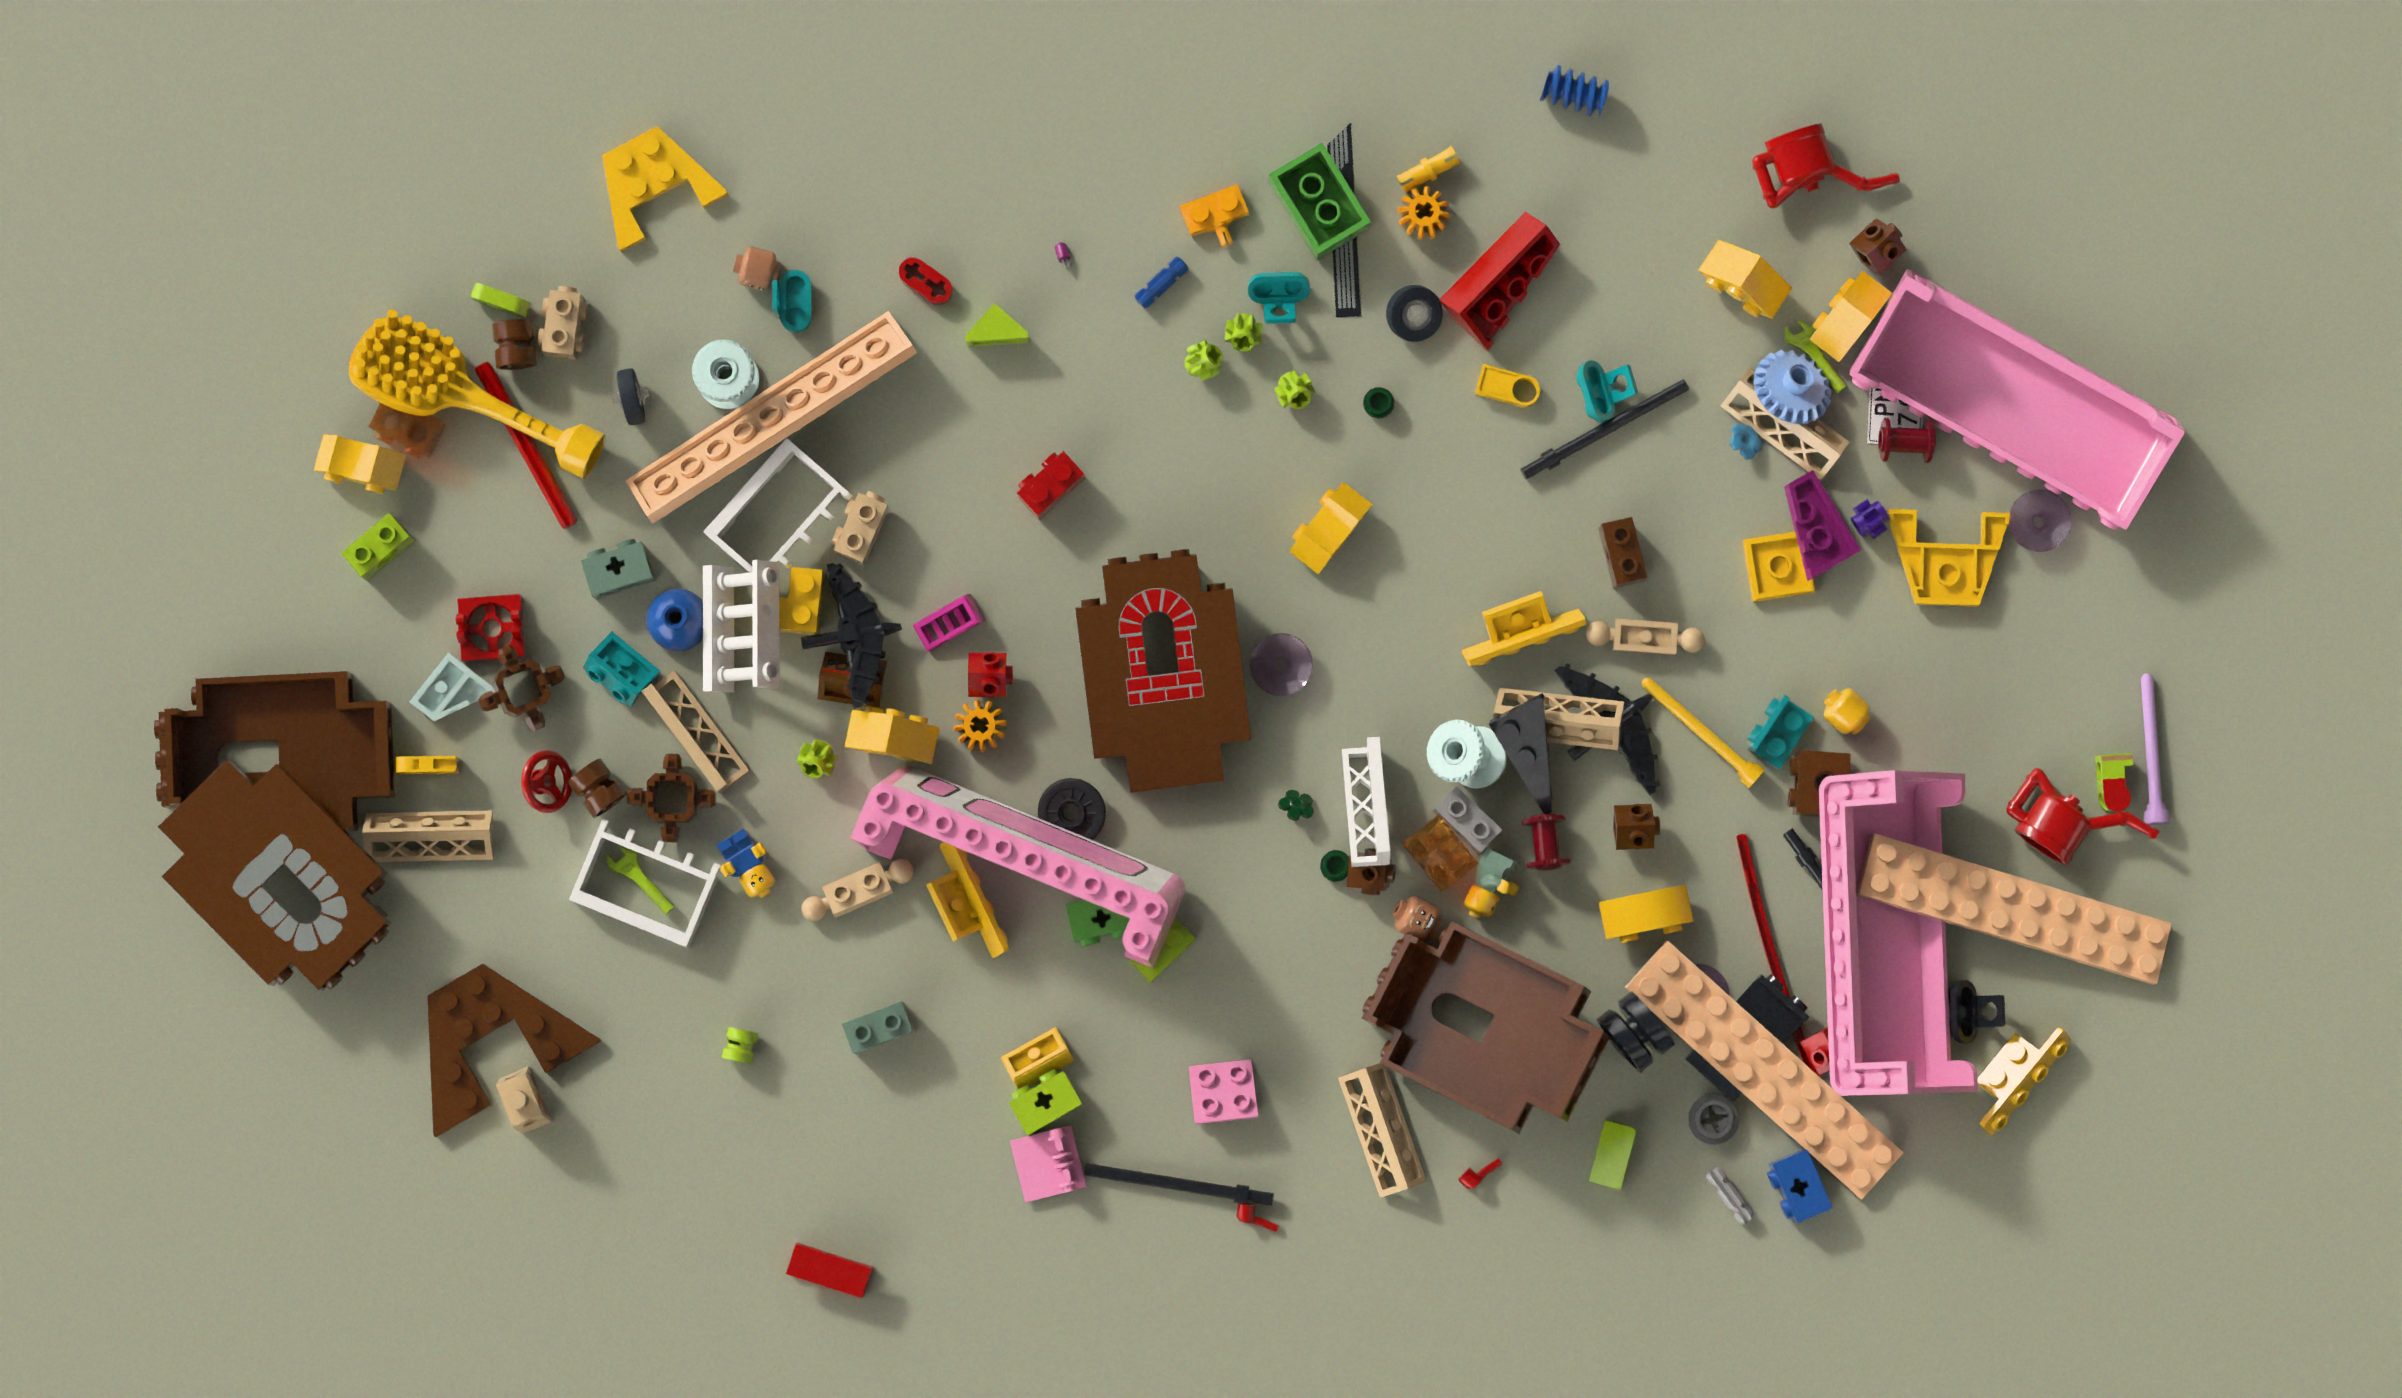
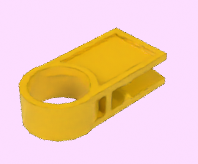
M1483 364L1475 395L1512 404L1520 408H1527L1537 401L1540 395V386L1536 379L1529 375ZM1524 380L1534 385L1536 396L1532 401L1520 402L1514 397L1512 389L1517 382Z
M457 756L395 757L394 774H460V770L457 767V762L460 761V758Z

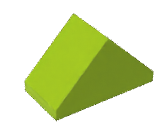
M993 303L965 335V342L967 347L1029 343L1028 331L998 305Z

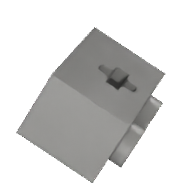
M1457 786L1433 810L1477 854H1480L1502 831Z

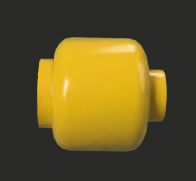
M1846 688L1840 692L1835 689L1823 702L1826 705L1823 713L1824 719L1841 734H1857L1871 718L1868 714L1870 705L1851 688Z

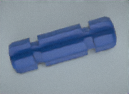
M1178 256L1168 263L1169 267L1167 269L1164 267L1146 284L1148 286L1146 289L1142 287L1135 294L1136 301L1145 309L1155 302L1153 299L1155 296L1159 298L1177 281L1175 279L1177 276L1181 278L1188 271V266Z

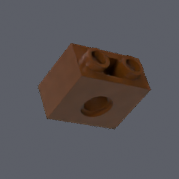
M1799 750L1796 752V757H1791L1790 776H1795L1794 788H1789L1788 807H1793L1792 815L1820 817L1817 781L1820 776L1829 777L1850 774V753Z

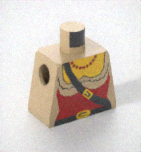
M529 1066L499 1078L496 1087L513 1128L524 1134L552 1122Z

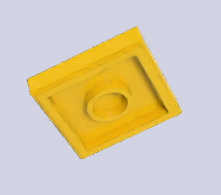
M1795 532L1744 539L1742 541L1752 602L1816 592L1814 579L1807 582Z

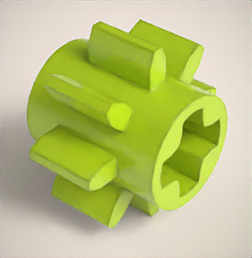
M1237 313L1233 321H1226L1225 342H1231L1234 350L1249 352L1254 347V344L1261 345L1263 323H1256V319L1252 314Z
M1203 340L1186 349L1190 355L1186 356L1184 363L1190 375L1193 377L1199 376L1200 380L1204 381L1221 373L1218 366L1223 362V355L1216 345H1208L1207 340Z
M1295 370L1282 375L1278 386L1274 388L1278 396L1277 399L1282 407L1285 408L1290 404L1294 410L1307 406L1311 401V394L1316 392L1308 374L1305 372L1299 376Z
M814 740L811 745L806 742L803 743L796 763L801 764L800 769L803 774L810 778L819 779L823 773L827 776L831 775L838 756L833 754V748L829 743L823 740Z

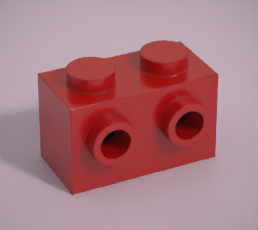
M1064 451L1059 455L1055 452L1043 461L1041 464L1043 469L1036 476L1031 473L1018 484L1020 488L1017 492L1018 498L1038 520L1085 479V474Z

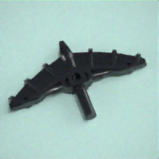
M830 563L827 564L832 596L837 601L839 608L837 610L840 618L837 625L838 631L801 637L802 649H809L840 643L841 649L847 655V663L850 668L848 680L854 710H859L862 706H868L869 701L866 698L873 683L879 682V677L876 676L880 659L886 656V652L882 651L883 637L902 630L901 623L881 622L874 611L877 605L875 602L869 603L868 599L860 591L862 587L860 582L854 583L842 571L844 566L841 563L837 565Z
M1568 663L1565 664V667L1559 666L1554 671L1564 683V687L1573 696L1624 702L1618 750L1628 761L1630 771L1635 776L1636 781L1642 785L1649 796L1656 791V787L1660 786V781H1655L1654 760H1657L1658 756L1657 754H1652L1648 736L1652 731L1651 728L1646 729L1641 716V712L1653 697L1647 694L1630 701L1618 692L1620 688L1617 685L1613 689L1594 679L1596 676L1594 673L1588 676L1570 669L1571 664ZM1602 711L1598 714L1601 717L1615 718L1616 712ZM1575 745L1568 750V753L1576 761L1593 747Z

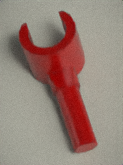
M1498 1158L1478 1173H1475L1469 1167L1458 1181L1467 1189H1473L1486 1175L1503 1164Z
M1238 1204L1236 1216L1239 1221L1259 1225L1274 1232L1278 1231L1279 1225L1254 1216L1256 1206Z

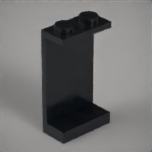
M1760 974L1736 1002L1784 1044L1797 1028L1809 1019V1016L1805 1013L1808 1007L1795 995L1789 999L1782 993L1781 990L1784 988V985L1774 976L1769 974L1766 978ZM1692 1049L1684 1058L1732 1102L1742 1093L1695 1050Z

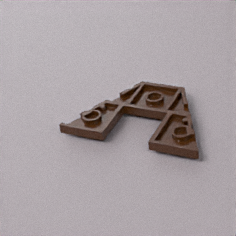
M485 964L477 966L427 996L434 1137L444 1134L492 1106L463 1056L462 1049L510 1021L515 1020L544 1072L548 1073L601 1042V1039Z

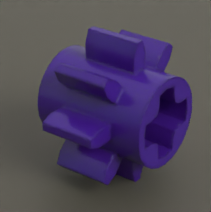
M1868 499L1853 508L1856 515L1850 519L1856 531L1863 538L1870 534L1872 539H1875L1888 530L1885 523L1890 520V517L1880 502L1875 501L1870 504Z

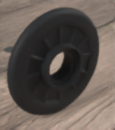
M1065 778L1054 782L1043 792L1038 804V818L1093 840L1104 826L1106 808L1101 794L1090 783L1077 778ZM1067 804H1074L1079 808L1080 817L1078 820L1070 821L1064 816L1063 810Z

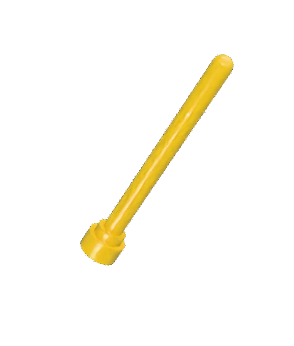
M1644 678L1642 680V687L1739 771L1737 773L1741 777L1739 781L1747 788H1750L1765 771L1757 762L1754 764L1750 760L1746 762L1651 678Z

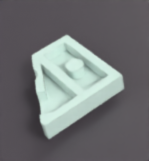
M448 652L409 703L431 720L436 721L478 701L481 695L489 691L494 693L495 690L493 686Z

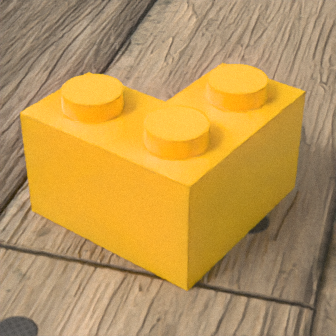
M1721 240L1717 241L1698 270L1707 279L1705 283L1708 287L1718 293L1725 290L1736 300L1742 301L1744 303L1742 308L1754 317H1758L1761 314L1772 319L1792 290V287L1762 256Z
M1863 270L1855 280L1849 277L1828 304L1833 308L1831 312L1827 314L1823 311L1812 326L1816 331L1809 340L1840 362L1874 319L1892 292Z
M791 567L788 598L779 597V632L802 635L819 634L825 582L823 570Z
M867 706L865 711L852 710L845 747L866 753L892 756L911 762L932 764L940 727L927 724L928 718L910 715L909 719L904 718L905 712L886 709V714H884V709Z

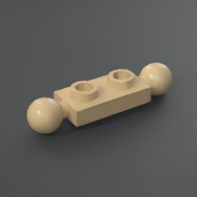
M1615 618L1614 628H1609L1602 621H1595L1586 629V638L1589 643L1594 646H1602L1608 641H1613L1612 651L1676 655L1677 646H1681L1689 653H1695L1700 651L1705 644L1704 634L1699 629L1688 628L1683 633H1678V623Z
M897 859L891 863L889 870L884 871L882 864L879 862L822 887L826 897L811 896L803 902L802 914L809 921H819L825 916L826 911L831 909L834 917L837 918L893 893L890 886L891 882L904 884L912 879L914 875L913 865L906 859Z

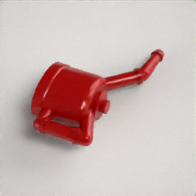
M1822 123L1806 126L1765 142L1768 152L1756 155L1752 159V168L1755 170L1763 192L1762 197L1771 209L1780 206L1797 190L1806 188L1808 193L1818 190V183L1824 181V176L1828 174L1855 187L1857 191H1872L1900 182V177L1897 173L1866 179L1864 176L1861 177L1835 164ZM1771 163L1774 164L1782 185L1778 191H1775L1767 165Z
M2039 768L2033 769L2025 777L2026 780L2013 799L2009 800L2006 808L2007 814L2019 822L2014 830L2015 833L2036 850L2064 866L2070 863L2073 854L2091 830L2127 825L2149 836L2148 838L2156 839L2160 833L2156 827L2154 829L2128 812L2119 811L2115 814L2087 818L2082 814L2083 809L2078 805L2080 800L2071 794L2068 798L2059 795L2046 774ZM2036 786H2039L2043 794L2037 798L2027 813L2022 807Z

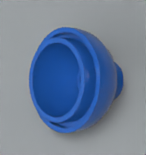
M670 589L659 594L650 604L646 616L647 629L652 639L661 647L671 651H685L698 645L703 640V600L695 593L686 589ZM674 612H679L682 616L681 621L677 624H673L670 621V616Z

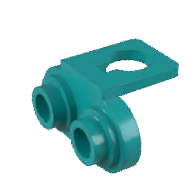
M791 270L785 273L781 278L780 285L778 280L772 281V311L775 317H780L783 327L789 332L799 333L806 330L812 319V284L808 275L800 270Z
M1299 272L1259 273L1250 278L1247 290L1252 301L1263 304L1264 322L1266 324L1295 323V303L1307 298L1310 293V283L1308 278ZM1276 308H1283V311L1288 314L1275 316L1271 313L1275 312Z
M1593 360L1582 363L1578 368L1576 381L1583 392L1586 402V414L1591 419L1598 422L1610 420L1615 413V403L1638 394L1629 364L1607 373L1604 372V369L1598 362ZM1620 374L1627 380L1625 392H1621L1619 389L1615 390L1613 386Z

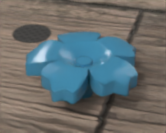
M1737 423L1733 425L1731 430L1735 435L1731 436L1729 445L1732 447V450L1740 449V455L1744 456L1745 460L1753 459L1755 454L1762 450V441L1756 438L1759 435L1750 425L1746 426L1745 424Z

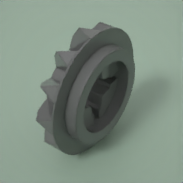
M1707 1094L1700 1097L1694 1102L1688 1113L1689 1127L1697 1139L1706 1144H1722L1732 1138L1738 1129L1739 1114L1736 1106L1730 1099L1720 1094ZM1709 1106H1711V1110L1715 1114H1726L1727 1116L1717 1122L1718 1133H1716L1715 1128L1711 1124H1701L1700 1122L1709 1117Z

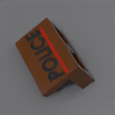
M825 652L819 674L817 699L853 705L852 697L849 693L848 678L850 668L847 663V655ZM880 660L876 676L879 677V682L873 683L866 698L869 701L868 706L880 708L887 661Z

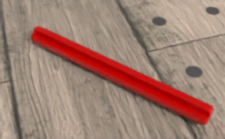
M489 362L478 365L475 368V372L486 392L514 407L492 365ZM505 424L561 527L567 529L576 524L577 519L532 437Z

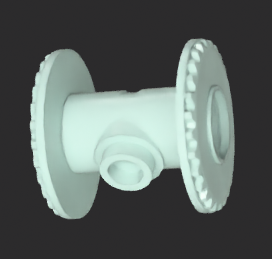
M724 339L712 341L700 349L693 361L692 376L694 383L706 401L721 409L739 408L751 400L758 389V368L750 353L737 342ZM732 370L729 378L719 379L723 371Z
M1451 720L1440 725L1431 735L1427 747L1428 763L1432 771L1439 778L1448 782H1460L1469 788L1480 789L1490 786L1500 778L1506 767L1507 753L1492 729L1475 727L1464 720Z

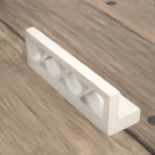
M1368 737L1367 747L1342 749L1352 867L1390 865V844L1380 737ZM1367 757L1368 766L1359 774L1349 766V758ZM1368 773H1369V781L1365 778ZM1350 775L1355 778L1352 783ZM1359 783L1370 790V795L1363 802L1352 795V790ZM1370 802L1372 805V810L1369 807H1367ZM1353 804L1357 806L1355 811H1353ZM1362 811L1373 819V823L1365 831L1354 823V819ZM1355 832L1360 835L1357 840ZM1366 840L1375 847L1376 856L1358 857L1357 848Z

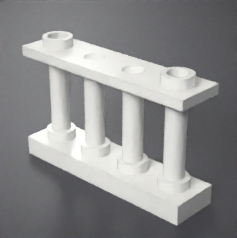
M752 560L753 572L734 574V567L703 566V691L734 693V681L752 679L753 687L780 688L779 562ZM753 585V604L734 606V587ZM753 616V635L734 637V618ZM753 648V667L734 668V650Z

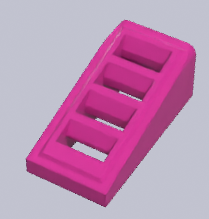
M966 594L913 624V627L926 651L930 652L985 621V618L973 596ZM962 605H964L972 619L969 622L960 608ZM951 611L954 612L957 620L961 625L958 628H956L952 618L949 615V612ZM941 617L949 630L948 634L944 633L937 620ZM929 623H931L939 638L936 641L933 640L926 627Z

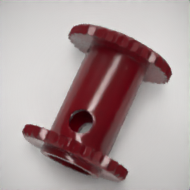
M1889 418L1882 420L1878 434V449L1882 461H1888L1890 452L1922 453L1925 463H1929L1932 460L1936 444L1934 423L1931 419L1925 421L1924 428L1922 429L1891 427Z
M1540 814L1522 820V826L1532 827L1535 862L1527 863L1526 867L1528 869H1536L1538 871L1553 870L1570 864V859L1560 858L1557 823L1566 820L1564 815Z

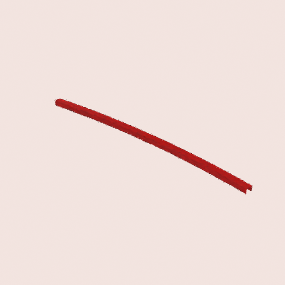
M1739 834L1736 836L1743 873L1771 975L1784 985L1781 992L1791 999L1766 920L1746 834ZM1799 1026L1792 1034L1802 1062L1818 1075L1800 1043L1805 1040L1801 1026Z

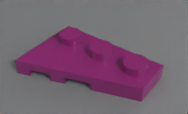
M1813 470L1784 487L1807 582L1861 551Z

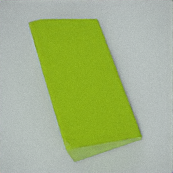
M1604 1120L1589 1182L1621 1190L1637 1128Z

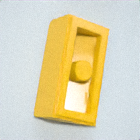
M1056 1027L1001 1057L1018 1090L1027 1084L1030 1086L1038 1082L1039 1077L1053 1069L1058 1071L1074 1061Z

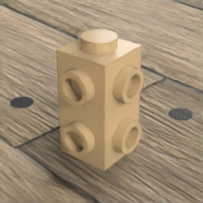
M559 286L558 290H549V298L544 297L542 316L546 317L545 328H540L538 347H542V352L545 356L577 360V353L583 351L585 335L580 333L582 321H587L589 304L584 302L585 298L581 293H577V288Z
M868 491L866 495L858 492L856 499L850 498L844 511V515L848 517L843 528L838 526L831 544L835 545L834 552L865 566L889 511L888 505L883 503L884 497Z

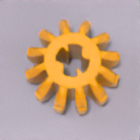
M1427 186L1424 187L1423 195H1420L1418 190L1413 188L1411 190L1412 198L1404 195L1401 201L1405 206L1397 208V213L1405 216L1399 220V226L1410 224L1406 234L1410 236L1417 230L1419 231L1418 240H1423L1425 231H1427L1431 239L1435 238L1436 231L1434 228L1443 232L1446 226L1442 221L1449 220L1450 213L1442 211L1448 207V201L1437 202L1441 196L1439 191H1436L1432 197L1428 196L1430 189ZM1427 208L1430 210L1428 216H1431L1430 218L1424 216L1422 219L1417 217L1419 212L1417 209L1423 211Z
M975 699L974 705L976 710L972 711L969 705L965 703L963 709L968 715L964 716L956 713L955 718L958 721L964 722V725H956L953 727L954 732H966L958 738V742L962 744L970 738L971 740L967 748L969 751L974 750L977 742L979 743L980 752L985 753V742L989 741L994 749L998 747L993 739L994 735L1001 739L1005 738V733L996 730V728L1007 726V721H995L996 718L1001 716L1003 711L1001 708H998L990 713L993 706L992 701H988L985 708L981 709L980 700ZM976 719H979L981 722L985 720L989 722V725H985L986 729H988L985 733L982 734L979 730L976 732L972 731V727H975L973 722Z

